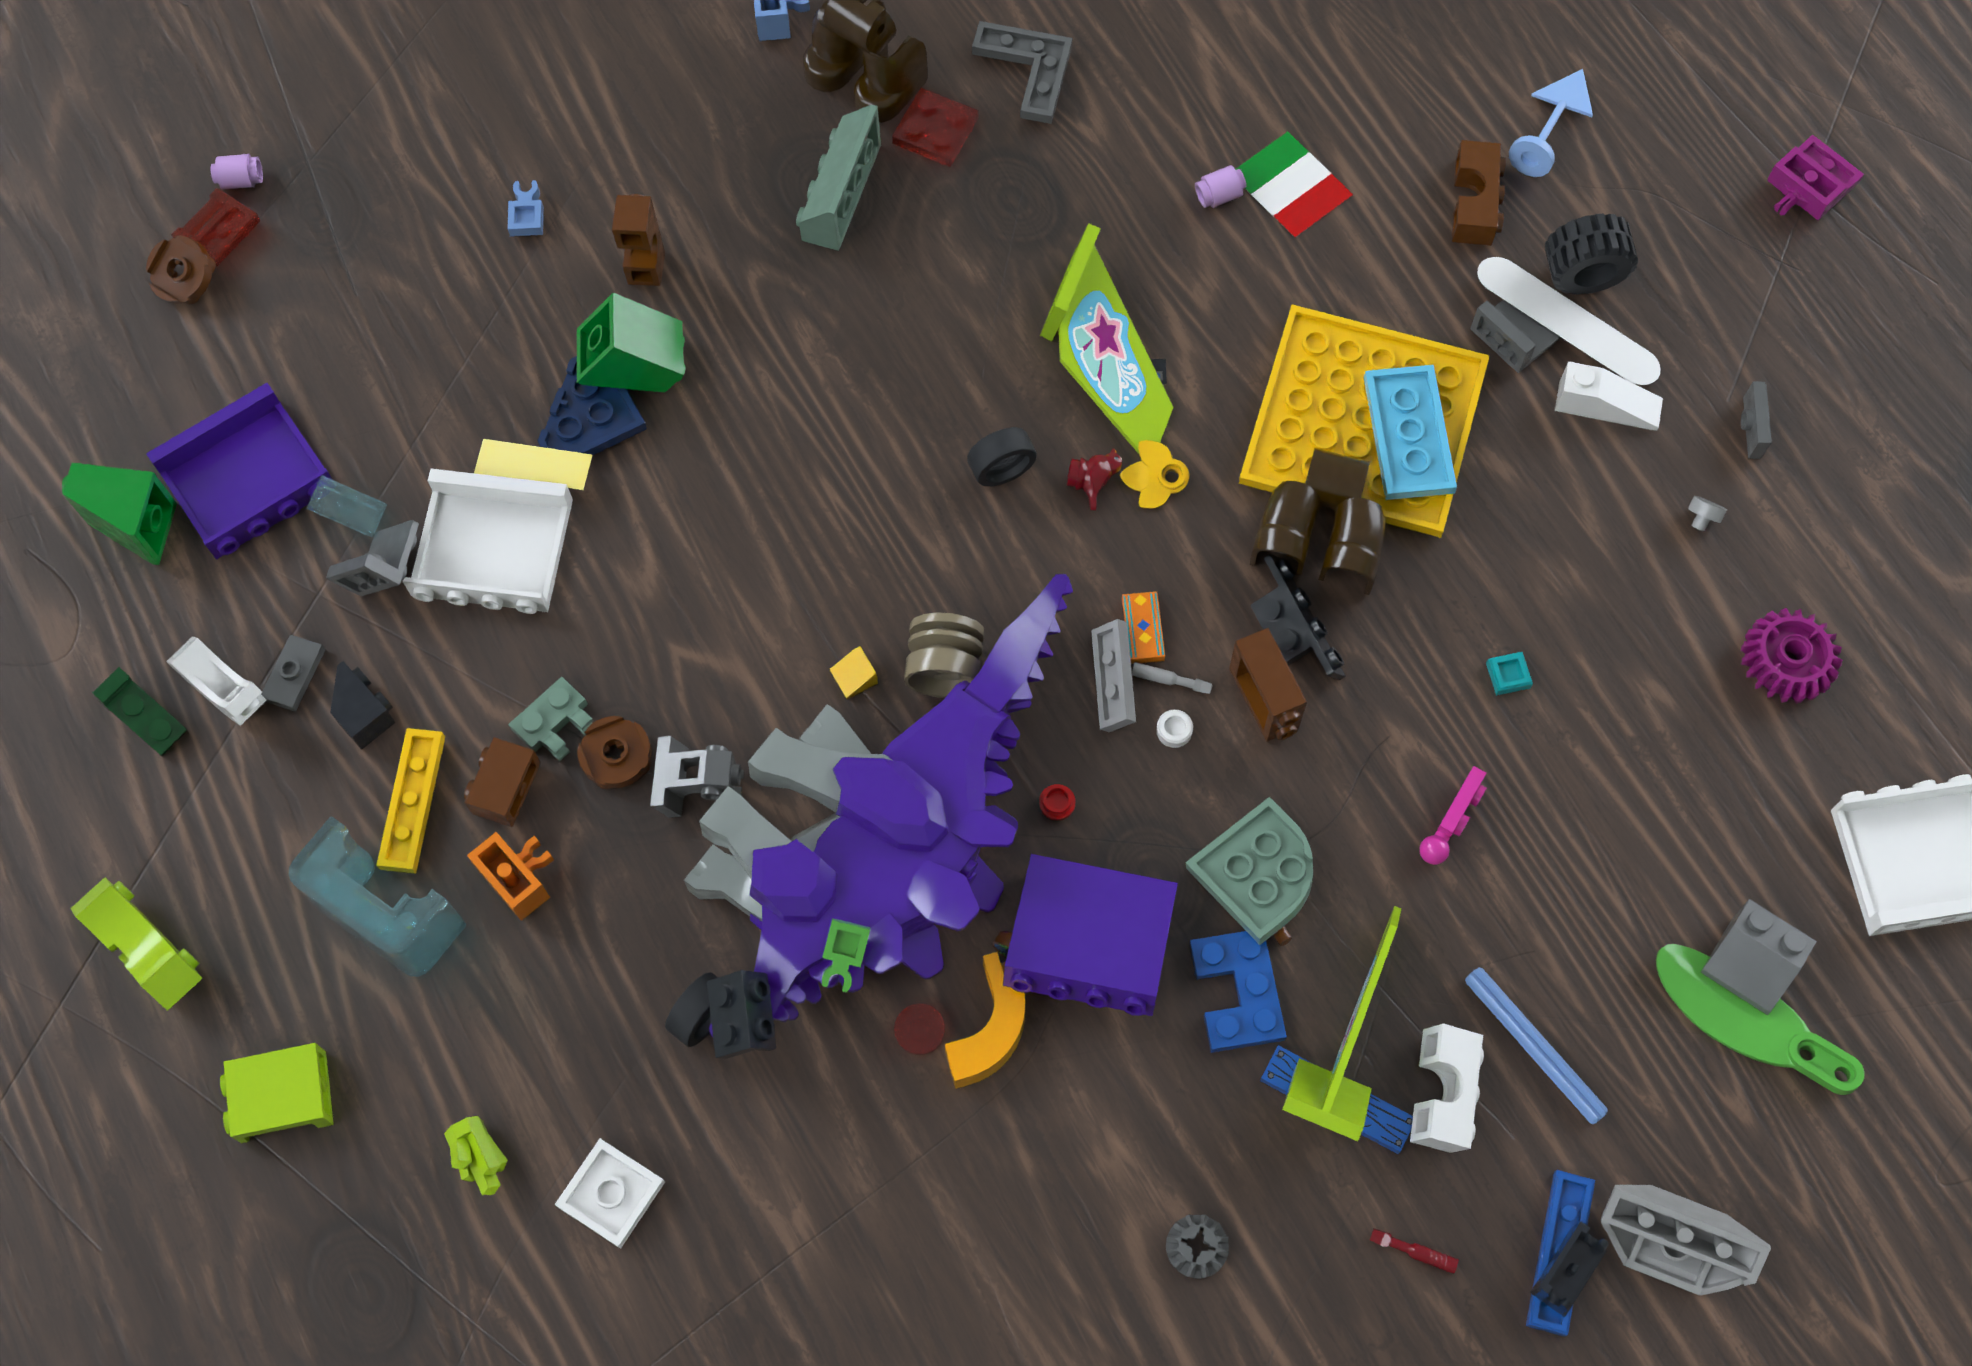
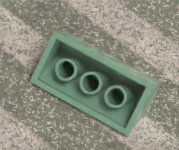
M869 105L842 116L838 128L832 129L829 137L830 148L827 154H822L818 165L819 174L816 181L812 180L810 182L807 192V204L805 208L801 207L797 214L796 226L800 227L802 241L839 251L881 147L878 106Z

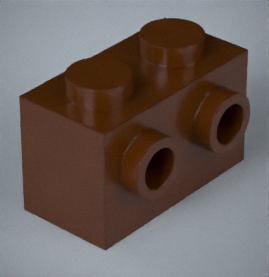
M494 737L490 746L485 747L480 755V769L475 780L469 781L464 792V803L473 815L513 827L541 764L535 751Z

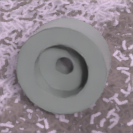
M1694 496L1688 507L1690 511L1697 514L1691 526L1705 531L1710 520L1721 523L1727 511L1724 507L1699 496Z

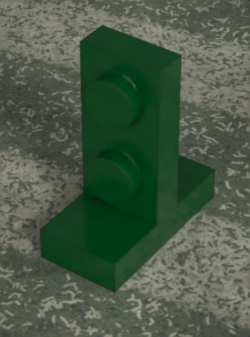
M120 667L92 692L101 705L108 711H111L161 757L188 731L132 681L131 677Z

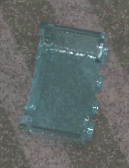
M330 816L292 861L288 873L290 881L320 912L403 973L416 977L426 974L467 924L448 900L433 889L427 894L428 896L421 899L411 898L404 894L393 908L366 890L364 885L374 873V860L348 834L349 830L346 826Z

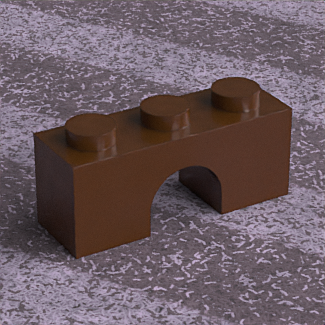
M1461 140L1455 161L1454 186L1472 189L1477 193V196L1458 197L1453 213L1452 242L1492 246L1495 234L1502 232L1504 213L1498 212L1499 205L1503 204L1505 185L1499 184L1500 177L1504 176L1506 157H1501V143Z
M641 194L617 195L612 232L617 249H625L623 270L628 285L661 286L665 249L651 196H643Z

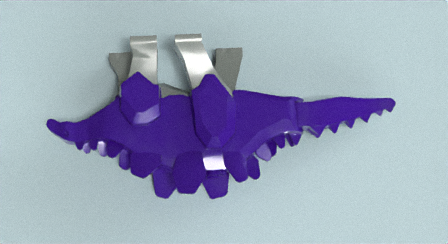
M1055 574L1027 609L1004 629L980 672L971 683L967 680L958 683L941 703L895 738L882 754H871L842 715L828 704L799 740L787 736L778 728L774 729L748 761L750 778L761 786L791 789L808 796L834 811V814L788 839L760 815L740 794L728 786L700 819L702 836L711 841L713 845L686 876L684 882L688 891L700 900L726 899L750 916V921L761 930L754 972H763L768 975L773 1021L786 1022L788 1020L794 1021L798 1018V1010L790 1001L797 1004L804 1003L805 1000L812 1004L821 1001L822 995L818 982L822 984L823 972L833 963L832 960L822 958L832 918L870 927L861 968L849 965L848 969L852 977L851 987L848 991L856 992L863 987L865 966L877 974H883L903 963L923 979H931L942 972L944 968L939 932L934 924L961 931L978 915L979 910L988 913L994 911L1004 891V885L978 856L981 847H1009L1012 845L1018 830V822L1016 818L995 805L985 806V796H997L1012 790V781L995 761H1008L1010 753L1005 748L1014 749L1017 743L1016 740L1020 738V732L1013 720H1011L1009 713L1029 708L1032 705L1030 700L1033 696L1028 683L1043 681L1044 679L1037 663L1038 658L1053 656L1046 638L1047 635L1061 632L1055 615L1057 612L1067 609L1062 596L1073 593L1070 579L1066 574ZM715 845L728 848L730 852L733 854V856L724 853ZM839 974L832 975L829 978L827 988H833L838 982L843 986L844 978ZM711 1023V1024H710V1027H709V1030H710L711 1036L713 1037L712 1023Z

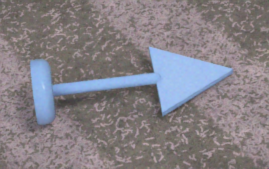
M1583 69L1532 93V97L1557 106L1539 137L1531 135L1522 136L1514 141L1509 150V160L1512 166L1524 175L1541 177L1549 173L1555 162V154L1551 146L1546 142V139L1564 108L1592 118L1593 113Z

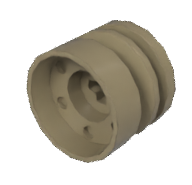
M953 613L923 614L915 617L910 622L908 647L911 653L906 658L904 677L906 686L923 695L945 698L958 683L964 680L971 683L981 670V662L978 658L983 654L984 627L974 619Z

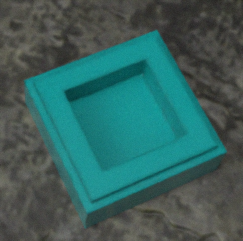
M1523 652L1493 657L1487 660L1486 666L1496 696L1532 687L1533 682Z

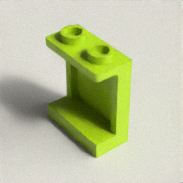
M311 1043L224 1061L225 1074L220 1076V1087L223 1096L227 1097L228 1111L223 1114V1123L226 1133L230 1134V1137L236 1141L245 1143L249 1142L250 1136L313 1124L318 1128L334 1125L326 1051L318 1044Z

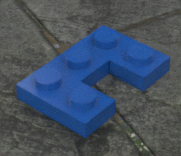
M1247 931L1190 940L1189 946L1196 980L1233 974L1240 1007L1204 1013L1211 1053L1285 1041L1287 1036L1267 942L1265 941L1259 945Z

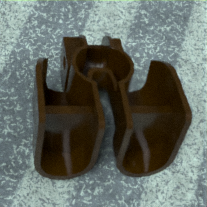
M826 0L813 17L812 43L803 55V70L807 83L816 90L832 92L845 86L864 65V73L859 77L854 86L856 110L869 105L878 106L879 123L892 120L902 111L928 79L927 51L924 43L908 35L897 51L889 57L888 43L896 36L897 29L890 14L886 11L884 2L872 0L866 6L864 3L867 0Z
M1315 448L1306 483L1283 481L1273 490L1261 518L1249 565L1255 566L1259 551H1272L1297 560L1299 565L1296 574L1301 575L1316 516L1322 507L1334 510V524L1318 580L1324 581L1326 572L1329 569L1352 571L1368 579L1364 594L1369 595L1379 566L1386 521L1381 505L1361 497L1370 461Z

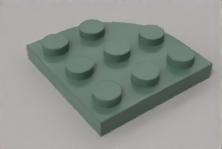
M1270 797L1186 862V869L1259 945L1297 915L1309 896L1313 882V858L1306 836L1300 827Z

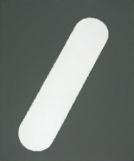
M1501 257L1487 258L1480 263L1477 271L1478 278L1488 290L1616 374L1637 385H1648L1658 379L1661 370L1660 364L1651 352L1524 269Z

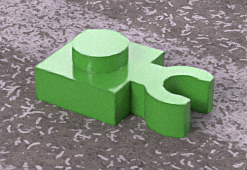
M832 918L822 958L832 960L833 963L823 972V987L828 986L829 978L832 975L839 974L844 978L842 991L848 992L852 983L851 973L848 970L849 965L861 968L870 927Z

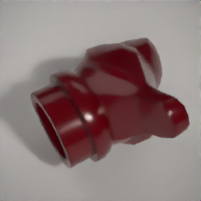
M1112 449L1110 453L1094 455L1088 461L1084 458H1080V460L1071 459L1067 486L1075 487V490L1083 489L1089 498L1090 510L1096 511L1097 496L1108 480L1122 468V458L1116 453L1115 449Z

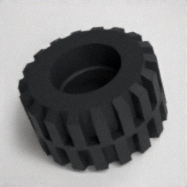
M1604 213L1571 220L1567 224L1558 227L1556 232L1551 233L1548 241L1545 242V252L1553 284L1557 290H1561L1564 293L1579 295L1606 290L1626 280L1637 268L1638 257L1629 223L1625 221V218L1617 217L1615 214L1604 215Z

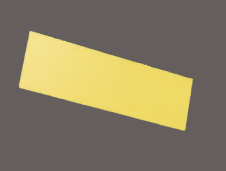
M483 439L474 474L567 484L568 488L584 490L592 454Z

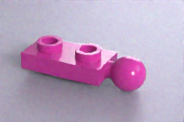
M1473 766L1435 835L1428 836L1421 842L1419 850L1425 862L1438 865L1448 858L1450 849L1447 842L1452 834L1461 835L1470 817L1464 815V812L1469 804L1476 807L1487 789L1481 785L1486 772Z

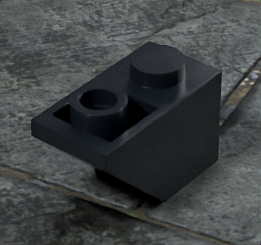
M342 661L337 665L330 713L362 750L396 723L388 712L393 706L380 691L375 695L372 694L367 688L371 684L370 680L358 667L352 671Z

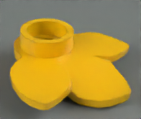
M1144 440L1140 441L1138 445L1141 461L1125 468L1120 473V478L1129 488L1141 492L1139 497V506L1141 508L1153 509L1164 505L1171 494L1179 493L1187 486L1189 471L1183 462L1172 458L1167 446L1159 442ZM1168 472H1175L1179 478L1176 482L1171 483L1166 480L1165 476Z

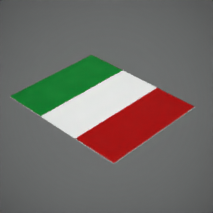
M1288 131L1235 169L1242 171L1246 181L1245 189L1294 237H1297L1353 195Z

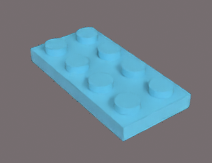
M1434 365L1365 371L1363 378L1385 500L1455 494L1457 484Z

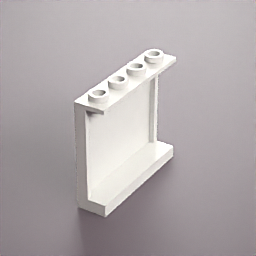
M430 469L428 483L432 489V495L412 576L411 578L405 577L403 580L410 595L417 600L425 602L441 599L459 606L475 603L493 610L508 607L516 608L518 611L527 614H534L537 611L548 612L573 501L567 484Z
M1959 775L1949 779L1946 783L1936 784L1935 780H1926L1914 784L1913 788L1901 790L1898 785L1879 789L1875 794L1865 795L1864 791H1854L1841 797L1842 800L1831 809L1869 936L1972 920L1971 775Z

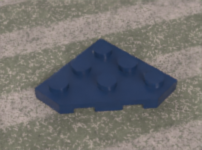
M576 356L569 361L566 369L567 375L562 387L558 388L549 411V420L545 430L542 429L538 444L544 448L592 454L593 456L647 428L626 389L588 386L577 383Z

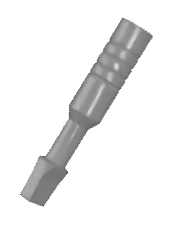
M1137 662L1134 663L1132 676L1170 686L1177 684L1192 688L1196 692L1208 694L1211 692L1212 683L1198 678L1193 680L1181 677L1173 671Z

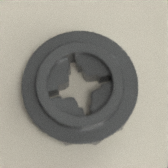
M1189 1214L1175 1222L1168 1233L1166 1240L1168 1259L1178 1272L1187 1277L1200 1279L1212 1276L1222 1268L1228 1257V1236L1225 1234L1220 1223L1209 1218L1207 1215ZM1202 1230L1203 1243L1208 1245L1209 1248L1214 1249V1251H1201L1200 1255L1196 1258V1262H1193L1192 1248L1187 1246V1243L1181 1242V1240L1186 1242L1187 1240L1193 1241L1196 1235L1199 1234V1231Z

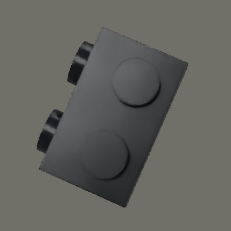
M740 970L707 981L715 1057L728 1059L755 1050H775V1025L773 1022L768 975L763 972Z

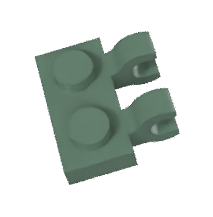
M561 677L508 725L532 750L536 752L544 746L560 762L570 751L565 747L566 743L556 733L570 721L585 736L584 732L592 724L593 719L583 710L588 705L586 699Z

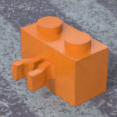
M495 832L471 851L467 857L522 921L550 898L543 885L533 875V871L546 867L554 861V858L548 851L544 852L540 857H532L533 851L541 846L535 836L525 843L520 853L515 854L501 836Z

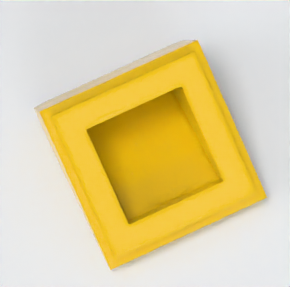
M860 646L852 650L830 668L831 674L847 700L878 684L877 674Z

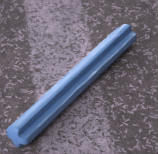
M1479 967L1471 972L1465 979L1466 984L1588 1122L1595 1124L1608 1112L1606 1106L1485 970Z

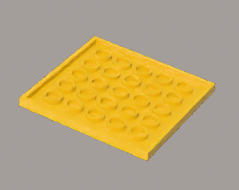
M1292 304L1238 484L1273 492L1283 481L1306 483L1315 448L1370 461L1361 497L1372 500L1382 506L1386 519L1385 523L1441 538L1453 494L1385 500L1363 377L1365 371L1434 365L1457 482L1490 355Z

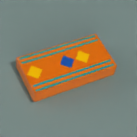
M1157 591L1122 594L1123 616L1128 627L1131 664L1135 662L1165 661Z

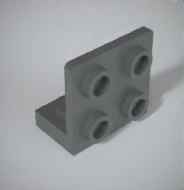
M1488 300L1477 308L1470 328L1517 373H1520L1562 338L1505 300H1502L1495 307Z
M410 520L377 531L374 534L367 554L331 565L326 579L359 596H365L400 585L407 574L406 564L409 554L417 542L416 532L419 523Z

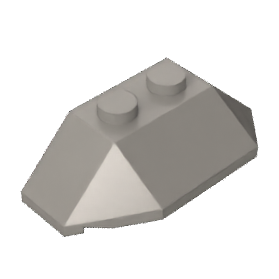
M1615 1185L1601 1217V1224L1624 1266L1700 1296L1728 1290L1742 1284L1744 1286L1755 1284L1771 1250V1246L1729 1215L1653 1185Z

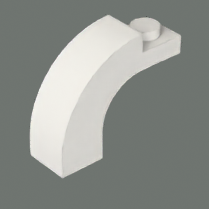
M191 637L166 661L199 693L240 726L266 701L261 695L262 691L254 683L240 677L196 637Z

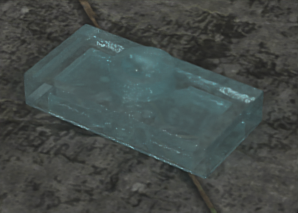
M321 475L306 509L373 537L387 504Z

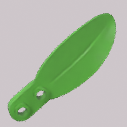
M1668 944L1658 951L1656 967L1666 992L1693 1024L1717 1042L1756 1061L1779 1067L1793 1068L1839 1095L1851 1094L1862 1084L1864 1068L1860 1061L1821 1036L1810 1032L1800 1016L1781 999L1772 1011L1766 1015L1701 973L1710 956L1677 944ZM1800 1050L1809 1051L1812 1059H1803L1800 1055ZM1835 1071L1843 1072L1847 1077V1081H1839L1835 1077Z

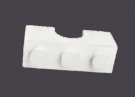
M1447 1024L1423 1029L1419 1067L1430 1069L1440 1077L1443 1084V1096L1441 1101L1433 1099L1414 1104L1410 1142L1449 1153L1471 1149V1143L1476 1132L1474 1124L1475 1106L1480 1095L1478 1086L1479 1069L1484 1058L1482 1049L1483 1035Z

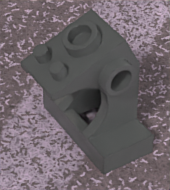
M672 736L658 737L650 806L669 818L682 817L683 799L687 794L701 793L703 799L716 801L729 786L742 796V787L737 786H740L741 779L744 778V770H741V764H736L732 751H728L724 746L709 745L706 747V750L689 751L688 747ZM692 766H699L698 778L686 779L687 769Z

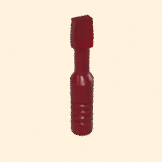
M1373 1228L1370 1236V1241L1387 1248L1390 1246L1406 1252L1415 1260L1452 1274L1456 1271L1459 1259L1418 1243L1409 1244L1392 1237V1234L1375 1228Z

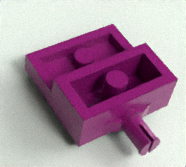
M1811 135L1801 146H1795L1774 165L1767 181L1785 195L1774 205L1776 212L1781 209L1780 215H1785L1794 205H1798L1815 219L1820 220L1861 181L1864 174L1817 137Z

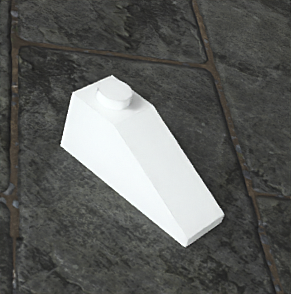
M1568 361L1559 382L1555 411L1657 431L1663 398L1604 368Z

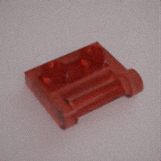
M215 188L209 195L210 200L182 228L178 227L171 236L176 238L174 236L181 235L201 243L208 251L209 256L214 259L217 267L261 220L257 213L222 190ZM220 208H222V209L208 222V220H209ZM204 226V228L194 237V235Z

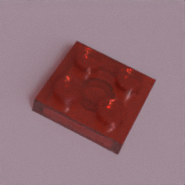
M920 88L893 133L892 144L951 167L979 119V110Z

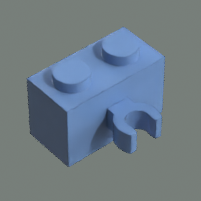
M754 0L759 41L791 38L788 9H794L797 12H807L810 10L809 0Z

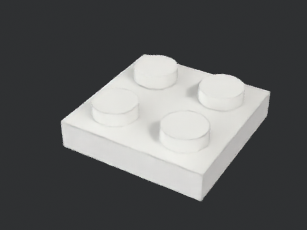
M599 1139L555 1203V1206L621 1249L665 1181L610 1144Z

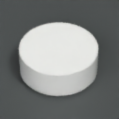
M1181 710L1166 711L1157 722V736L1168 747L1177 748L1184 746L1191 739L1193 722L1189 715Z

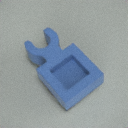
M536 180L532 181V188L527 192H522L519 181H515L513 184V191L517 201H508L507 229L510 236L543 235L544 206L542 200H538L540 190Z

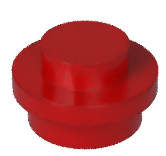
M1050 785L1040 795V810L1051 820H1064L1075 809V796L1064 785Z

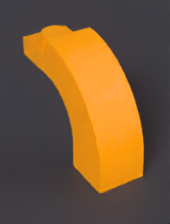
M997 952L983 956V967L994 1001V1010L989 1022L975 1035L945 1044V1052L956 1089L979 1082L998 1071L1012 1056L1022 1036L1025 1023V993L1003 986L1005 962L1000 963Z

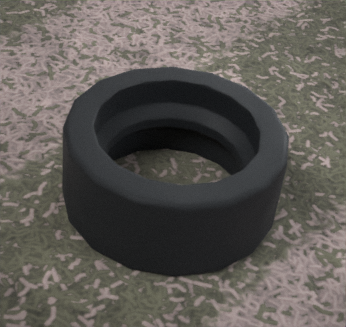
M1017 427L1001 429L979 440L967 455V462L977 482L982 486L988 487L1002 485L1018 478L1030 469L1037 459V452L1027 432Z
M712 972L704 973L687 987L672 1007L666 1019L665 1028L687 1047L696 1046L710 1034L709 1027L712 1022L707 981L718 978Z

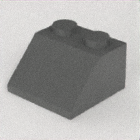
M1749 899L1730 921L1701 973L1768 1015L1802 969L1817 941Z

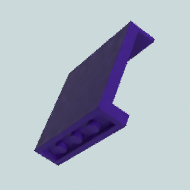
M268 383L263 384L146 453L203 539V543L216 560L223 555L233 553L240 545L253 537L265 534L273 525L283 519L293 517L301 508L315 500L323 499L331 490L337 487Z
M1031 854L1005 962L1003 986L1011 987L1015 991L1023 993L1035 992L1049 995L1057 1000L1070 999L1084 1002L1095 1008L1109 1007L1123 1010L1130 1015L1153 1016L1178 883Z

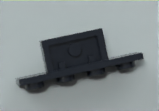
M1272 554L1267 555L1264 559L1279 587L1250 605L1263 629L1269 628L1288 666L1314 650L1329 677L1337 680L1346 677L1341 668L1344 665L1341 655L1334 647L1330 648L1325 639L1328 632L1324 624L1318 617H1313L1309 609L1311 601L1301 587L1298 588L1292 578L1295 576L1293 567L1285 558L1281 559Z

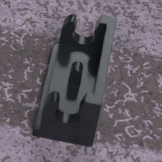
M1582 1221L1570 1229L1530 1292L1563 1317L1571 1309L1605 1255L1606 1248L1609 1245L1605 1239L1597 1240L1589 1234L1590 1227Z

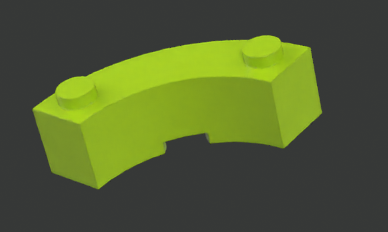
M105 877L70 909L75 917L111 952L118 948L123 952L118 957L125 964L126 969L133 975L140 986L168 1011L202 979L195 970L200 963L185 948L179 952L147 917L130 902L135 895L122 882L118 881L113 885Z

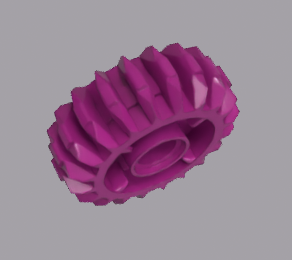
M1787 608L1780 610L1778 614L1771 611L1766 614L1764 619H1757L1752 625L1753 628L1749 629L1745 634L1746 641L1741 646V652L1745 654L1741 659V665L1750 667L1746 672V678L1756 677L1758 681L1755 684V689L1762 688L1763 686L1769 689L1767 691V698L1773 697L1775 693H1778L1781 703L1787 702L1792 697L1795 703L1798 704L1805 698L1811 701L1816 699L1819 693H1825L1831 687L1830 684L1838 678L1839 672L1837 670L1842 666L1843 661L1837 657L1841 653L1842 647L1832 644L1836 640L1837 634H1827L1825 632L1827 622L1819 626L1814 622L1815 614L1804 618L1801 609L1795 610L1791 615ZM1785 651L1793 653L1797 660L1789 658Z

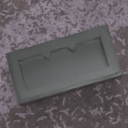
M1753 381L1743 397L1744 410L1741 414V429L1746 430L1748 459H1761L1772 443L1767 384L1765 382Z
M290 635L261 693L266 699L265 702L296 712L326 650L324 646Z

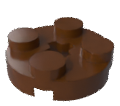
M180 235L174 236L176 238H172L169 241L164 239L152 249L147 260L146 272L150 274L152 284L149 283L150 288L158 297L176 304H194L208 288L212 273L216 268V263L209 256L206 248L191 238ZM184 264L183 274L176 278L178 272L174 270L176 265L182 266Z
M608 716L595 721L584 732L585 736L582 739L581 745L579 743L577 750L578 760L585 775L595 782L598 787L602 789L626 787L639 780L642 775H645L650 770L651 744L645 730L638 723L624 720L620 716ZM612 745H616L618 749L624 748L621 757L615 760L605 757V755L610 753L609 747Z

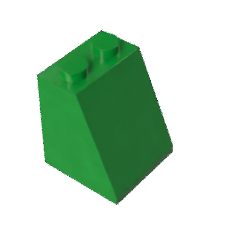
M612 293L577 328V383L588 386L666 392L676 382H679L685 374L686 366L683 356L685 339L683 337L682 321Z
M72 462L68 475L62 481V494L88 525L149 563L159 565L177 502L155 473Z

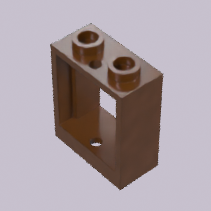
M1269 628L1236 640L1229 669L1266 742L1274 738L1285 740L1293 736L1298 731L1297 729L1300 726L1307 701Z

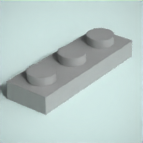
M1119 619L1091 630L1100 730L1112 732L1136 722L1127 622Z

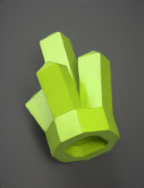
M479 1116L467 1117L451 1125L444 1133L450 1146L452 1168L459 1169L461 1180L469 1182L475 1180L482 1195H494L501 1185L496 1172H502L508 1160L488 1134Z

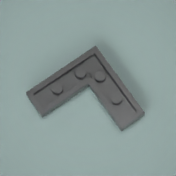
M979 21L972 45V55L1032 65L1020 109V118L1052 124L1072 49L1073 38Z

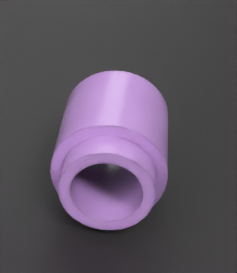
M250 154L217 156L215 163L211 164L212 180L214 184L218 183L222 190L254 187L255 183L263 182L262 165L258 156L251 157Z
M1232 165L1202 176L1201 181L1195 183L1198 199L1204 208L1210 205L1214 208L1243 196V188H1246V181L1240 169L1235 170Z

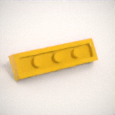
M406 729L376 865L380 870L415 874L417 872L445 741L443 732Z

